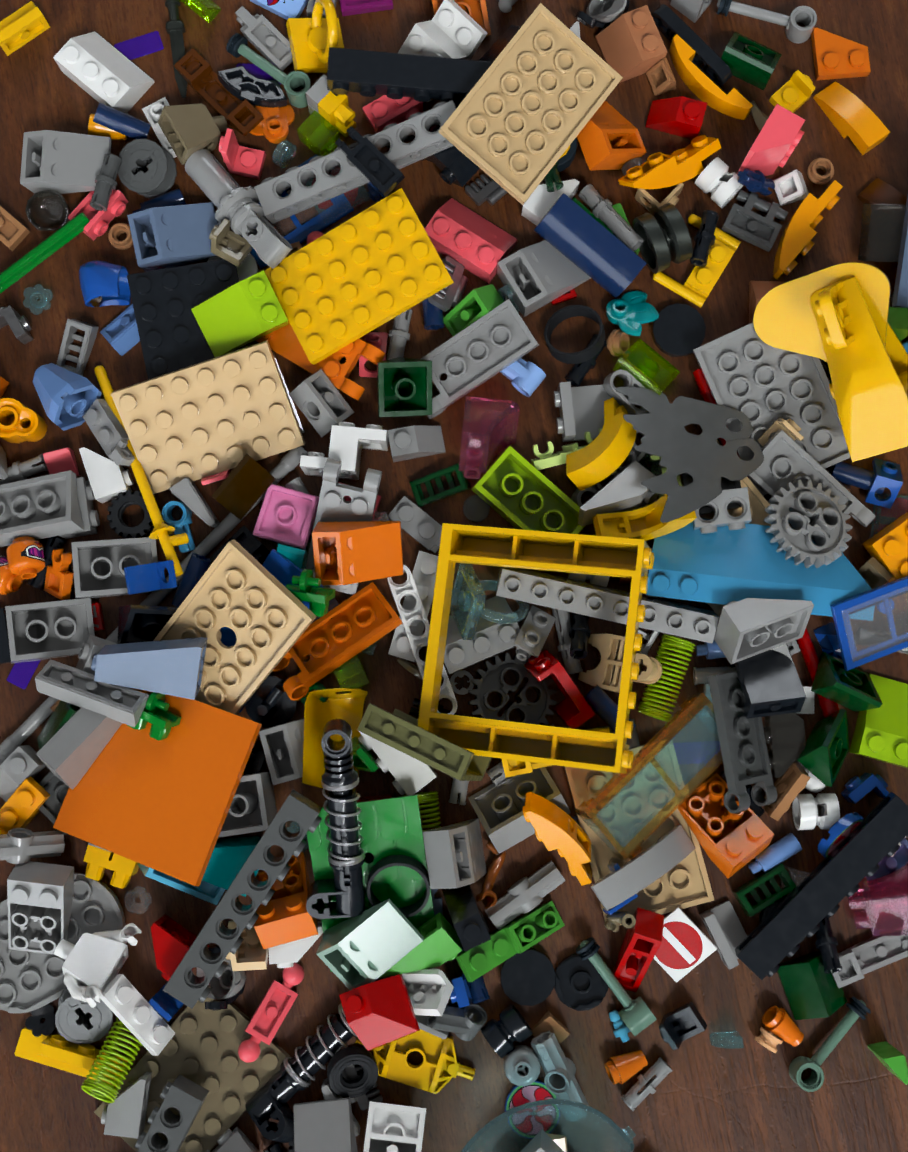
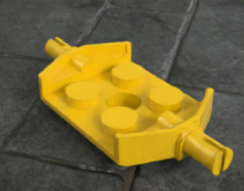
M421 1029L371 1050L378 1065V1076L433 1094L439 1093L453 1077L460 1076L472 1081L476 1070L457 1062L453 1036L450 1035V1038L442 1039ZM357 1037L355 1043L362 1044V1042ZM413 1051L420 1052L423 1056L422 1063L419 1065L410 1064L407 1060L408 1054Z

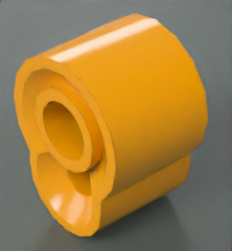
M13 398L0 399V438L10 443H21L24 441L36 442L45 436L47 424L42 416Z

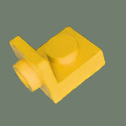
M796 70L790 80L770 97L769 102L774 107L778 104L794 113L810 99L815 86L809 76Z

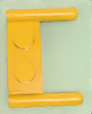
M691 214L688 217V223L699 229L701 218ZM716 227L714 232L716 239L714 245L710 248L707 265L703 267L695 266L684 285L662 272L654 273L653 280L701 308L741 241Z

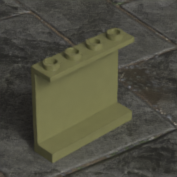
M369 703L357 729L460 781H482L492 757L474 755V753L419 727L417 718L398 709H395L392 714Z

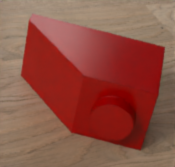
M684 96L654 100L651 103L645 127L694 139L698 136L707 103Z

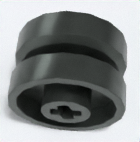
M668 203L657 208L654 216L650 213H645L634 218L633 230L644 240L639 247L641 256L653 273L656 274L668 269L671 261L679 264L692 257L693 248L688 228L680 212L673 204Z

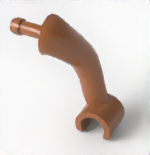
M488 842L485 846L495 856L486 873L482 893L476 896L477 902L486 898L487 904L484 907L485 909L493 907L497 902V896L492 890L506 857V850L499 854L491 842Z

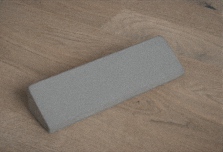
M51 659L35 677L38 692L80 708L83 707L107 716V718L135 727L139 722L149 698L148 694L128 687L94 681L95 675Z

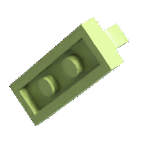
M589 431L585 432L584 438L590 444L593 441ZM546 441L548 449L545 453H540L538 445L534 444L532 450L538 458L531 459V464L537 470L565 464L566 455L585 446L578 447V443L563 445V451L553 453V443Z

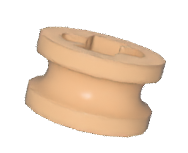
M761 1027L759 1029L761 1034L755 1036L754 1039L768 1050L777 1053L776 1047L778 1044H782L783 1040Z

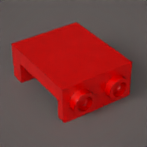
M544 650L540 652L538 658L532 655L528 659L529 662L524 665L526 670L539 682L550 675L566 698L553 707V709L569 728L576 729L595 715L564 667L553 655Z

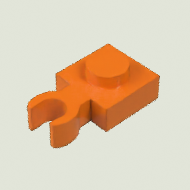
M63 548L52 551L53 565H47L44 585L45 592L60 600L70 599L73 583V573L68 571L72 561V553H63Z

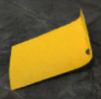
M334 688L309 692L304 711L302 783L323 788L321 776L325 772L321 741L323 728L327 722L333 719H342L351 726L352 739L361 736L357 729L362 720L367 691L357 688ZM342 691H350V692H351V693H345V694H336V692H342ZM320 697H328L326 702L320 701ZM338 734L330 736L333 741H342L344 739ZM354 767V770L357 771L358 777H359V770H357V769Z

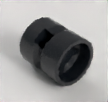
M511 1003L501 1011L499 1021L492 1018L480 1029L487 1042L501 1058H504L515 1049L514 1041L520 1043L533 1034L524 1017Z

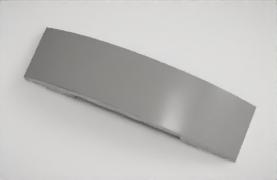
M681 824L657 840L658 842L624 866L610 872L591 886L606 911L624 902L656 881L696 849Z
M908 924L876 935L838 953L842 971L832 973L837 987L841 988L864 978V974L908 957Z

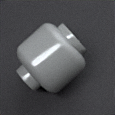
M527 1045L514 1046L515 1049L504 1057V1071L511 1083L516 1086L525 1087L537 1080L541 1065L533 1048Z

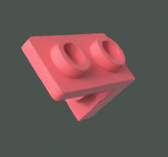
M227 128L225 136L220 138L219 152L222 154L223 162L226 164L229 173L260 180L266 158L265 151L239 146L233 129Z

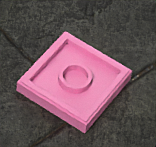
M271 484L266 491L252 535L305 550L316 518L319 497Z

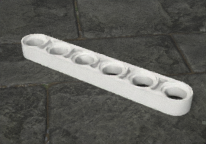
M403 565L404 571L407 574L406 582L395 584L391 577H388L387 581L423 681L425 662L419 658L418 653L422 647L428 645L430 624L412 573L407 566ZM411 595L415 598L416 606L412 610L402 608L400 601L403 596ZM421 621L424 623L425 632L421 636L411 634L409 627L412 622ZM443 664L442 676L444 681L440 688L439 700L442 698L449 699L452 702L453 708L448 714L454 715L458 707Z

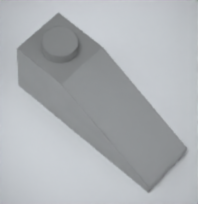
M635 460L580 507L578 524L582 527L593 524L592 518L596 514L632 511L643 508L646 504H652L659 494L652 493L641 482L655 477V475Z

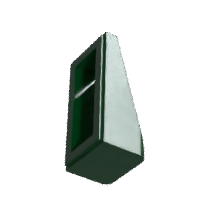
M461 463L410 482L418 507L471 489L465 468ZM455 472L460 483V486L457 487L452 476V473ZM443 476H446L450 488L447 491L441 478ZM432 480L436 481L439 494H435L431 483ZM425 483L430 496L426 499L420 485Z
M781 863L768 872L741 885L732 893L745 914L752 917L792 892L797 886ZM778 874L785 887L781 889L773 876ZM767 880L775 891L773 894L770 893L764 883ZM758 886L765 896L762 900L754 889ZM748 892L755 902L753 905L750 904L745 896Z

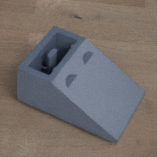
M209 202L154 207L127 215L138 266L145 272L180 267L217 256L211 253V240L209 239L213 227L218 225L215 219L214 204Z

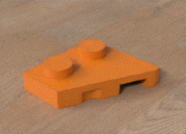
M820 28L813 29L811 41L816 81L866 77L870 74L867 46Z

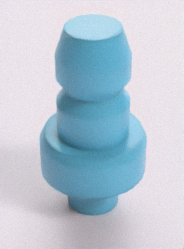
M613 1010L609 1012V1018L613 1022L615 1029L613 1031L615 1038L620 1037L622 1043L630 1040L627 1034L630 1030L623 1020L620 1019L618 1011Z

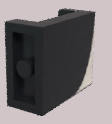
M787 644L734 664L729 663L730 668H736L746 702L743 711L746 719L801 712L806 695Z

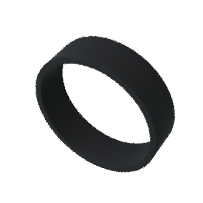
M571 305L558 310L549 318L545 326L544 336L548 349L555 359L567 364H578L586 362L598 354L605 341V330L602 320L595 310L584 305ZM576 316L588 317L600 326L597 339L591 346L582 351L565 353L555 349L550 344L553 330L559 323L568 318Z
M391 855L385 857L373 866L368 876L367 896L371 906L373 907L381 903L371 888L374 877L388 867L405 866L415 870L422 876L426 884V890L419 901L413 905L398 909L406 918L418 914L426 906L430 896V881L426 868L422 863L410 856Z

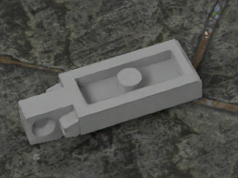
M243 6L235 12L236 20L243 26L240 28V31L244 37L270 63L283 71L293 62L289 41L262 14L252 16Z
M96 398L83 418L106 455L117 466H130L135 458L127 447L129 437L104 399Z
M404 496L387 517L391 521H401L402 530L428 551L431 550L433 553H436L440 548L442 526Z

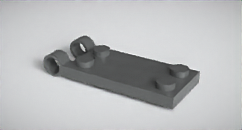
M737 672L708 676L728 792L724 795L726 809L730 813L746 811L751 803L746 785L753 783L756 784L751 790V797L754 803L758 806L773 804L777 800L778 794L773 784L762 718L746 719L743 711L746 699ZM762 789L766 792V799L762 795ZM735 796L739 800V806L736 804Z

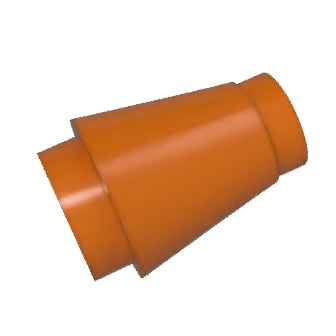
M772 1006L764 1013L762 1023L765 1025V1030L793 1047L798 1046L802 1042L804 1034L784 1008Z
M641 1049L610 1057L609 1061L604 1063L606 1073L613 1085L617 1083L622 1085L642 1070L643 1067L648 1066L647 1059Z

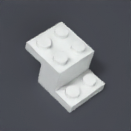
M444 0L432 20L419 22L414 25L398 54L471 60L488 33L454 0Z
M339 422V426L332 425L328 458L342 461L339 478L359 480L361 450L388 451L389 438L387 430H382V426L368 424L366 428L355 427V424L350 422ZM308 452V456L301 455L300 467L305 475L322 477L327 457H325L324 453Z
M370 1101L363 1152H421L426 1108Z

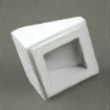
M798 170L773 180L775 183L774 189L781 206L805 199L809 194L803 175Z

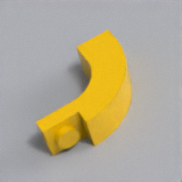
M614 397L604 401V425L599 435L589 445L566 455V475L580 491L601 482L611 475L624 462L634 445L637 431L631 423L624 420L623 415L628 414L623 405L620 406Z
M664 494L656 502L646 507L626 512L596 514L592 519L596 536L644 539L647 541L679 530L697 517L695 511L681 518L662 523L660 518L668 495Z

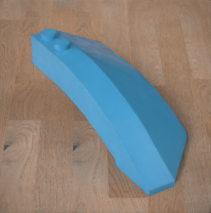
M692 521L679 530L654 538L652 549L654 553L653 569H649L648 591L646 595L722 605L745 598L812 601L814 604L811 615L833 617L830 605L872 590V588L843 553L842 556L827 566L824 564L816 568L813 564L809 568H805L804 561L796 566L794 563L795 557L793 556L785 560V550L776 552L779 546L778 542L770 543L769 541L774 535L773 533L765 532L770 526L747 523L744 529L729 530L728 526L717 527V532L701 534L700 529L694 530ZM874 605L849 614V618L872 621Z

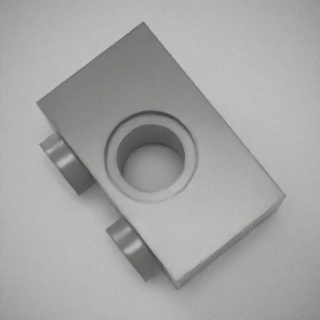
M322 369L304 380L288 394L321 438L331 431L332 425L338 426L339 422H343L354 413Z

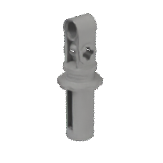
M207 149L198 150L188 158L185 164V171L217 207L215 219L218 221V224L220 225L225 218L228 219L233 232L243 236L265 264L273 269L277 267L293 248L264 217L263 208L258 204L259 199L255 188L251 186L240 187Z

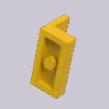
M32 1L0 21V46L7 56L50 28L44 15Z

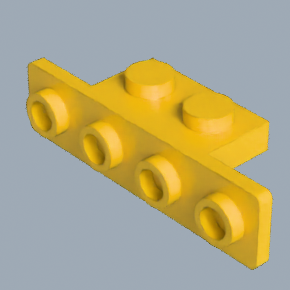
M25 1027L21 1031L14 1054L27 1060L86 1077V1075H89V1070H92L91 1066L94 1065V1060H97L96 1056L99 1055L100 1050L90 1044H76L67 1041L61 1035L45 1036L42 1034L39 1037H35L32 1034V1030ZM115 1056L116 1058H118V1059H120V1060H123V1061H125V1062H128V1061H126V1060H124V1059H122V1058H120V1057H118V1056ZM111 1060L112 1062H114V1063H116V1064H118V1065H121V1066L125 1067L124 1065H122V1064H120V1063H118V1062H116V1061ZM109 1065L110 1067H112V1068H114V1069H116V1070L121 1071L120 1069H118V1068H116V1067H114V1066Z

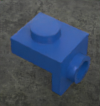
M866 772L860 777L855 776L844 785L846 789L841 792V795L847 802L854 804L871 790L881 798H885L889 794L886 790L888 784L880 775Z
M462 976L452 978L454 988L450 996L451 1002H457L459 1008L469 1006L470 1003H473L466 980H463Z

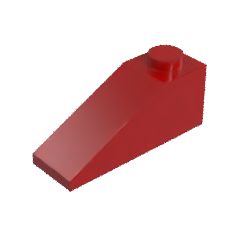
M637 907L633 915L636 919V924L634 927L627 929L613 970L614 976L622 987L633 992H637L662 942L664 915Z

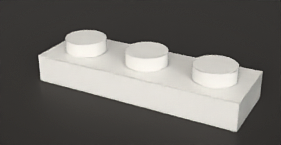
M117 974L103 990L105 996H99V998L152 1056H158L175 1035V1032L123 974Z

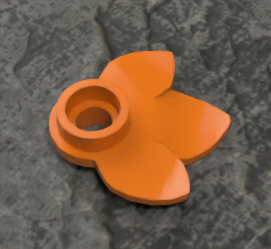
M291 105L280 108L255 106V109L263 115L264 119L249 133L256 136L264 135L273 144L285 141L289 133L288 126L295 119V112Z

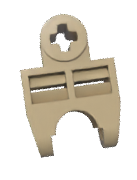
M608 633L591 634L587 643L592 644V646L599 650L601 660L595 669L587 670L586 673L579 672L578 680L592 686L598 685L601 689L619 693L625 636ZM636 651L635 663H639L638 680H633V682L643 684L656 683L662 675L661 663L656 658ZM647 667V670L642 671V668Z

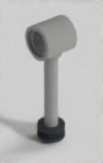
M718 0L717 2L718 15L722 12L727 17L728 12H733L785 26L786 37L791 42L797 44L809 39L817 22L816 12L809 6H799L788 16L732 0ZM797 23H802L806 27H801L797 25Z

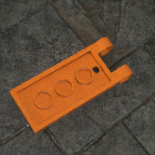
M290 323L255 340L258 343L268 340L273 352L311 374L322 369L335 388L359 401L365 389L348 379L359 358L362 356L377 365V362L383 361L386 355L377 347L359 338L313 365L310 363ZM342 357H346L344 364L340 363Z
M371 582L330 610L326 615L311 623L273 669V672L285 669L289 665L290 659H294L301 672L288 678L283 684V689L290 700H299L308 693L309 687L402 624V621L374 582Z

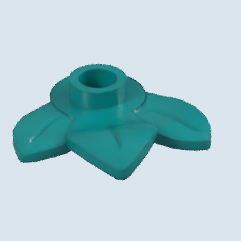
M642 291L627 292L621 299H613L606 306L608 320L613 324L619 325L621 331L632 336H640L642 332L641 324L657 320L659 313L653 305L646 302L648 295Z

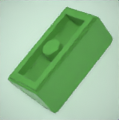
M886 1041L868 1044L867 1047L887 1070L905 1085H908V1067L905 1055Z

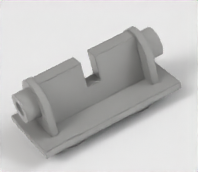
M532 605L513 644L517 647L515 650L517 659L525 661L532 655L538 658L556 620L555 617Z

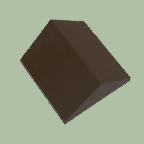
M246 454L213 493L212 497L238 519L242 520L276 478L251 456Z

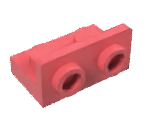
M383 95L362 107V111L375 133L383 131L389 124H399L408 120L412 114L423 113V102L416 101L412 97L390 99L387 95Z

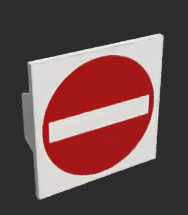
M677 907L664 918L662 942L654 959L677 983L716 951L717 947Z

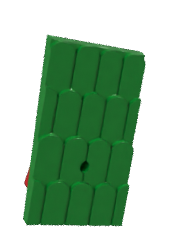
M393 794L364 797L357 800V807L362 810L358 814V821L363 824L359 829V835L364 838L360 843V848L365 853L369 852L374 855V860H369L365 856V861L362 865L365 910L372 907L367 896L368 876L373 866L381 859L391 855L410 856L422 863L428 872L418 795L393 798ZM322 807L318 815L322 820L314 833L307 832L315 881L334 879L333 868L329 865L328 861L329 853L327 847L331 842L326 837L329 827L325 824L328 812L324 810V807ZM392 866L380 871L374 877L371 888L379 901L383 902L390 899L397 908H402L419 901L425 893L426 884L422 876L415 870L405 866ZM431 889L426 906L418 914L407 918L416 929L435 916ZM331 895V902H335L336 895ZM351 917L321 919L323 933L325 930Z

